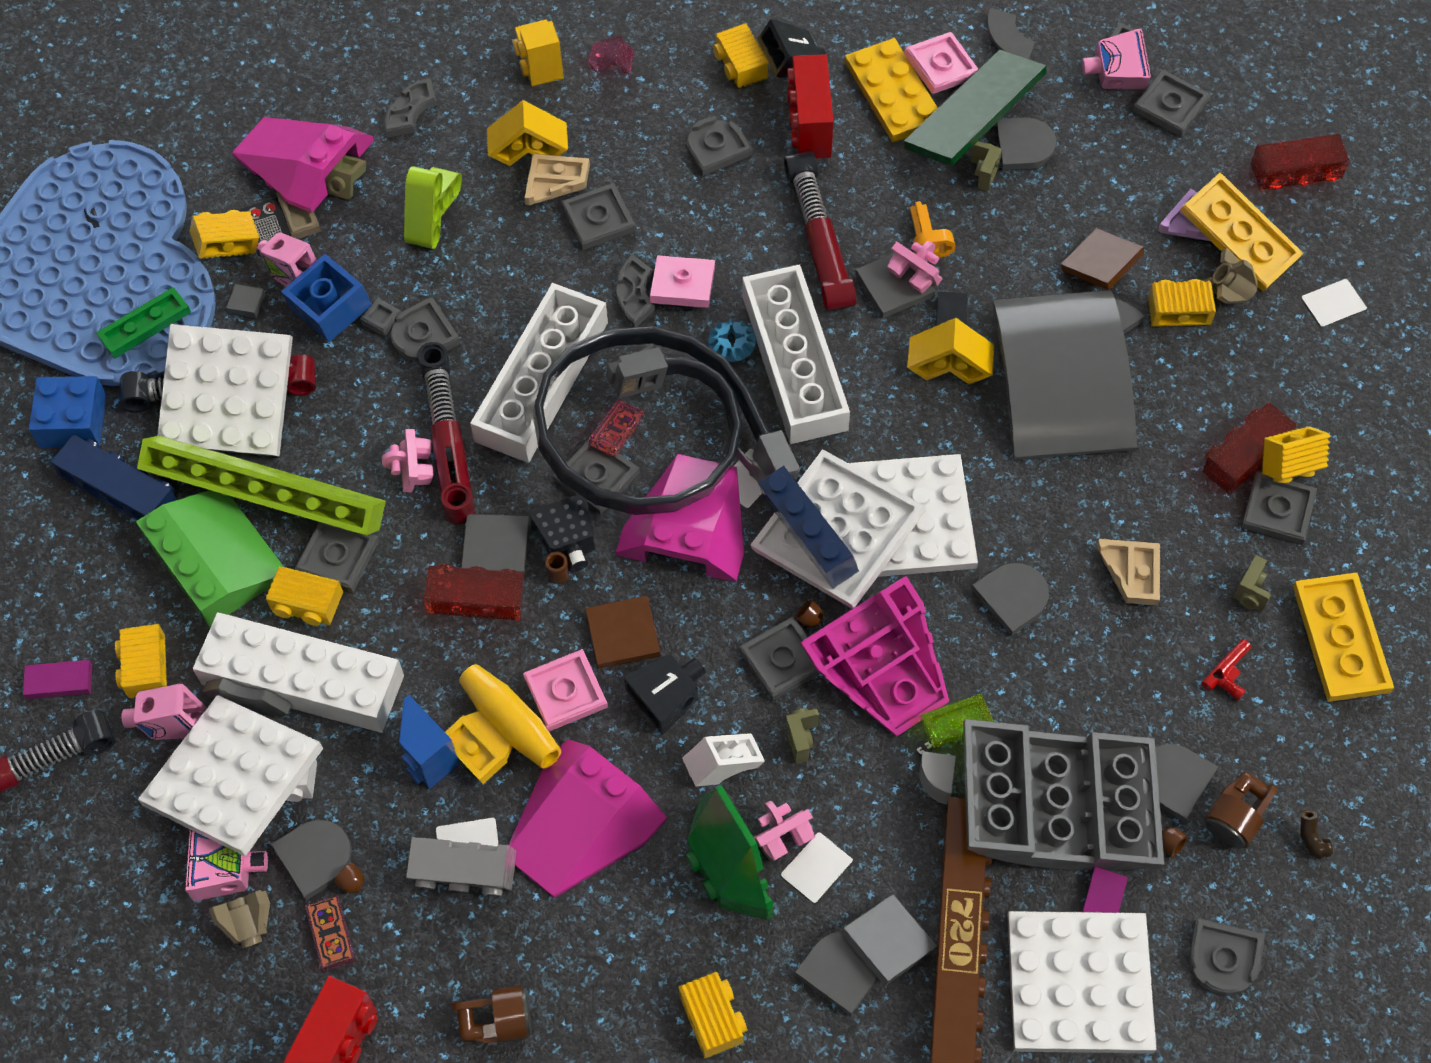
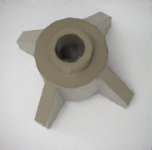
M1227 249L1222 250L1220 260L1222 264L1215 270L1213 278L1209 277L1203 281L1209 280L1211 282L1213 294H1217V299L1225 304L1243 303L1250 300L1257 291V278L1253 265L1245 259L1238 261L1236 256Z
M259 890L233 901L209 908L213 922L232 940L233 945L241 943L243 949L263 942L261 935L267 933L266 928L270 901L266 891L261 892Z

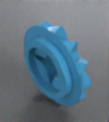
M730 318L728 322H718L717 326L710 330L708 344L711 349L725 357L728 362H736L747 358L753 352L756 336L753 333L752 326H746L743 320L734 322ZM730 333H733L736 338L734 347H731V343L728 340Z

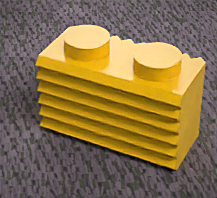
M747 23L716 33V44H713V51L718 61L723 60L724 71L728 80L733 79L737 87L741 88L742 86L746 87L748 84L751 85L753 82L756 83L768 78V61Z
M230 210L220 214L202 212L192 216L190 234L200 259L204 257L206 259L209 257L214 258L215 256L219 258L220 256L225 257L227 255L230 257L238 254L248 255L249 253L253 255L256 252L259 233H257L251 211L240 212L238 210Z
M1192 279L1182 283L1180 281L1175 283L1170 280H1161L1151 284L1148 295L1151 326L1212 324L1216 311L1212 285L1209 280L1204 282L1199 279Z
M1306 426V428L1288 431V433L1283 432V434L1265 437L1263 474L1272 477L1275 482L1289 483L1292 481V477H1311L1315 475V471L1327 468V461H1329L1327 450L1330 449L1328 446L1330 443L1328 440L1330 438L1329 433Z
M279 566L273 578L271 588L266 595V600L272 612L281 618L295 616L302 618L304 622L313 626H319L320 623L330 625L343 590L340 582L337 580Z
M154 624L120 629V640L115 641L116 656L121 661V669L116 670L118 688H122L128 698L133 699L138 692L166 687L165 634L160 625Z
M713 972L678 987L680 999L704 1059L744 1043L743 1032L747 1031L746 1023L741 1012L734 1013L729 1001L734 999V995L727 979L721 981L718 972Z

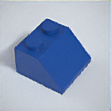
M410 695L405 697L399 740L403 751L401 759L407 766L405 770L416 784L422 781L430 790L459 765L452 739Z

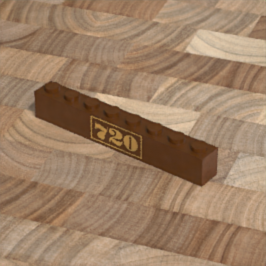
M950 797L948 798L945 814L930 1063H981L982 1046L976 1045V1032L982 1033L984 1011H978V998H984L986 978L980 977V964H986L987 943H981L982 931H988L989 910H983L984 898L990 897L991 878L985 877V865L991 866L992 858L967 849L966 800Z

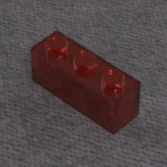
M1340 134L1257 145L1250 164L1260 190H1277L1287 186H1304L1314 182H1331L1342 179L1350 160Z
M1270 402L1260 410L1258 408L1252 410L1246 417L1244 425L1240 428L1238 426L1233 427L1226 435L1225 442L1220 446L1217 444L1213 445L1204 456L1206 463L1202 472L1229 495L1263 466L1264 438L1283 434V432L1288 433V431L1295 430L1297 427L1296 423Z
M450 564L429 565L424 594L426 613L521 621L525 590L524 573H519L513 569H502L501 571L486 570L479 566L456 568Z

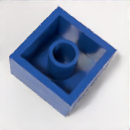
M326 254L321 256L281 291L291 311L328 343L372 305L364 286Z
M97 376L36 378L29 431L39 448H62L73 434L83 440L89 438L100 446L107 395Z

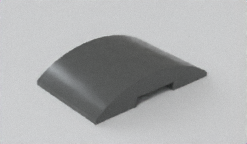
M1112 291L993 300L999 353L1002 356L1007 392V411L1014 460L1137 450L1135 409L1129 359L1122 322Z
M964 719L963 743L968 850L1006 862L1064 870L1093 871L1095 867L1107 871L1156 868L1165 865L1155 738L1091 732L1088 737L1029 731V725Z

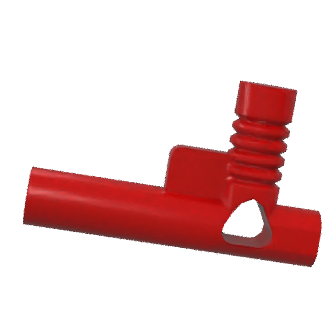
M1241 639L1201 682L1202 686L1206 690L1211 691L1218 685L1239 701L1246 693V690L1234 683L1240 675V671L1234 666L1251 649V644L1247 640ZM1218 674L1221 679L1215 678L1213 675Z

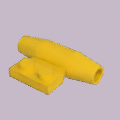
M477 664L468 667L462 673L459 682L478 711L466 716L463 715L445 733L452 739L457 757L482 784L507 763L512 747L543 769L550 767L558 760L561 755L560 747L541 719L508 685Z

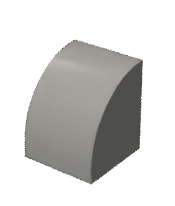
M923 751L919 770L921 784L931 798L947 805L948 798L951 797L956 756Z

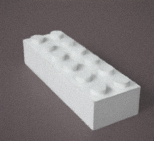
M800 264L743 277V300L789 443L794 444L848 431L850 410Z
M555 283L551 284L470 423L474 442L524 462H530L538 448L532 413L543 373L567 347L603 332L608 323L605 302ZM589 355L571 363L550 386L543 408L547 430Z
M218 612L193 667L201 685H205L207 681L224 677L247 687L268 689L292 704L291 709L381 733L404 677L398 659Z

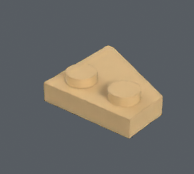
M533 154L525 193V205L536 204L586 189L590 168L589 159Z
M1099 539L1097 549L1124 601L1133 604L1158 605L1160 601V544Z

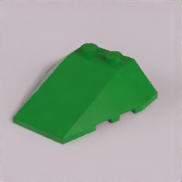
M721 785L700 797L687 840L688 853L685 854V857L693 872L700 871L705 881L702 882V886L711 901L716 899L723 909L769 920L773 917L774 906L772 899L765 891L769 888L766 879L764 878L760 881L758 872L764 868L757 843Z

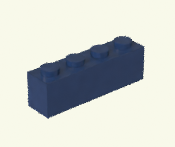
M73 434L51 460V464L60 478L136 521L161 505L176 501L173 494L174 489L168 482L160 478L155 480L149 477L146 471L137 469V465L131 467L118 454L112 451L109 454L101 450L96 442L89 438L83 440Z
M784 465L758 482L766 502L832 589L859 572L853 554Z

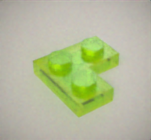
M982 694L927 712L920 717V721L933 748L963 738L964 719L994 722Z

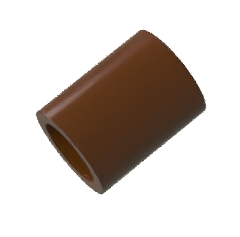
M561 552L550 553L545 560L548 579L554 584H562L569 578L567 558Z

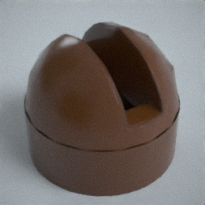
M810 599L799 609L795 619L808 628L816 627L823 618V612L820 606Z
M1168 827L1162 830L1163 851L1169 856L1175 857L1185 846L1188 835L1175 827Z
M350 863L339 872L334 883L346 893H355L363 886L364 876L354 863Z

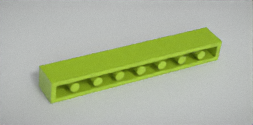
M160 435L142 440L137 465L139 470L366 536L380 530L385 500Z

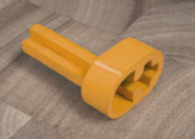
M921 201L915 202V206H910L916 233L913 244L917 242L923 246L927 241H931L935 244L933 254L939 258L952 254L956 248L953 233L947 229L932 230L926 204L922 205Z

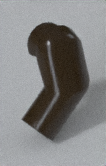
M1313 810L1302 811L1300 836L1311 856L1317 859L1330 857L1333 854L1331 841L1329 839L1320 840L1318 836V813Z

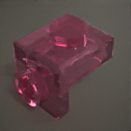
M619 35L593 43L588 65L593 71L617 65L624 74L631 72L635 53L632 47Z

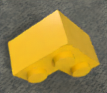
M547 19L515 27L516 39L512 40L516 56L520 55L522 60H519L521 71L524 77H529L531 85L536 86L563 79L560 42L552 21L547 22Z
M522 100L487 128L488 156L508 166L514 164L527 153L532 155L560 156L568 150L567 124L563 120Z
M954 318L910 337L907 368L925 380L951 372L970 385L993 375L995 345L957 318Z

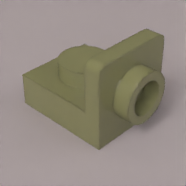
M979 141L972 146L971 162L977 164L975 176H979L978 189L989 191L1000 165L1002 148Z
M344 155L325 177L327 193L344 199H351L353 197V183L366 172V161Z
M1255 555L1233 598L1240 601L1246 608L1262 612L1271 597L1269 592L1260 588L1267 576L1266 573L1262 572L1267 560Z
M801 708L786 716L785 731L795 764L808 761L809 751L813 748V739L809 729L818 726V709L809 710Z

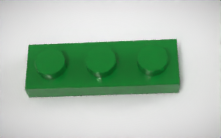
M172 287L96 332V334L115 359L169 327L170 324H174L184 318L191 311L180 294Z

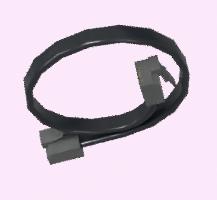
M656 326L612 329L567 347L543 373L532 413L539 452L560 482L594 505L632 515L676 512L710 495L732 468L735 456L749 471V475L757 482H760L783 465L795 481L800 472V467L782 430L769 433L748 387L728 360L693 336ZM652 344L639 352L620 356L619 361L608 363L605 376L609 384H613L618 398H623L662 388L666 375L680 374L698 379L713 389L724 405L730 430L725 458L706 480L675 495L636 498L599 488L567 465L548 436L543 409L548 391L552 383L571 363L602 349L614 346ZM654 345L687 353L696 360L685 357L664 358L660 348H654ZM737 401L757 441L752 455L754 460L749 459L738 447L742 422Z

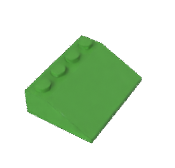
M209 490L163 504L136 521L145 540L209 627L212 626L217 612L229 615L270 589L278 567H284L229 495Z

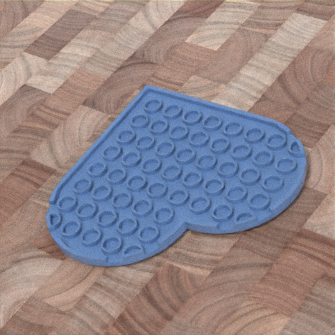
M109 140V144L93 145L92 142H87L68 148L70 152L56 159L50 157L39 165L28 176L0 213V346L74 377L97 376L101 385L120 386L121 375L130 371L143 372L150 379L157 378L165 374L170 326L115 359L99 340L96 332L172 287L180 294L191 311L190 314L174 324L211 327L216 305L212 281L198 256L188 247L177 241L183 229L187 211L183 186L179 176L171 168L170 163L161 155L145 146L127 141ZM93 207H95L97 216L90 213ZM84 209H86L90 219L99 222L100 227L94 228L90 222L86 221Z

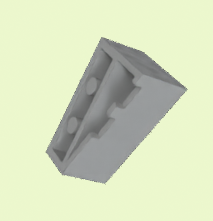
M412 837L406 878L416 880L415 887L435 889L436 883L449 884L448 890L469 892V886L482 887V894L502 896L503 890L512 891L517 850L509 845L501 844L491 846L482 845L477 842L462 843L451 840Z

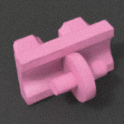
M927 241L923 246L915 242L911 249L917 255L899 242H896L891 248L894 255L887 265L888 270L898 278H902L909 267L916 271L909 280V284L920 293H924L932 283L938 286L942 281V277L938 275L939 270L927 262L929 261L935 265L939 261V257L933 254L935 244L931 241Z
M406 429L405 440L401 441L399 446L391 445L390 451L382 455V465L391 469L392 475L402 474L403 492H412L415 485H430L433 479V466L431 464H417V459H429L431 440L415 437V429Z
M768 801L764 804L767 814L758 818V822L761 827L771 822L774 826L753 837L757 846L761 847L770 861H774L788 853L780 838L781 835L790 832L797 846L815 838L811 824L808 821L813 817L809 809H806L783 821L782 816L791 812L789 805L785 803L777 808L772 801Z

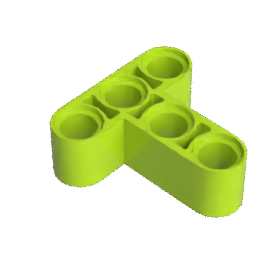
M415 166L410 167L405 184V243L430 249L436 248L441 232V216L460 192L462 183L460 173L432 167L430 170Z

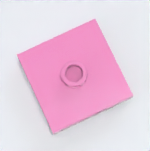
M952 32L906 47L904 51L905 57L932 94L965 83L979 70Z
M657 256L650 303L709 308L715 260Z
M583 649L523 673L548 731L608 708L607 701Z

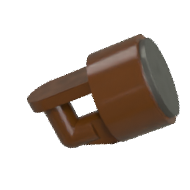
M1249 772L1241 773L1234 782L1223 789L1205 816L1204 821L1207 829L1215 837L1232 847L1247 848L1262 827L1264 821L1261 816L1277 793L1278 788L1272 783L1266 786ZM1247 791H1250L1257 797L1252 807L1242 801Z
M523 985L492 989V998L451 1004L452 1011L457 1010L459 1034L464 1041L475 1040L490 1044L529 1038V1034H532L527 989L523 988ZM493 1005L494 1021L474 1024L473 1008Z

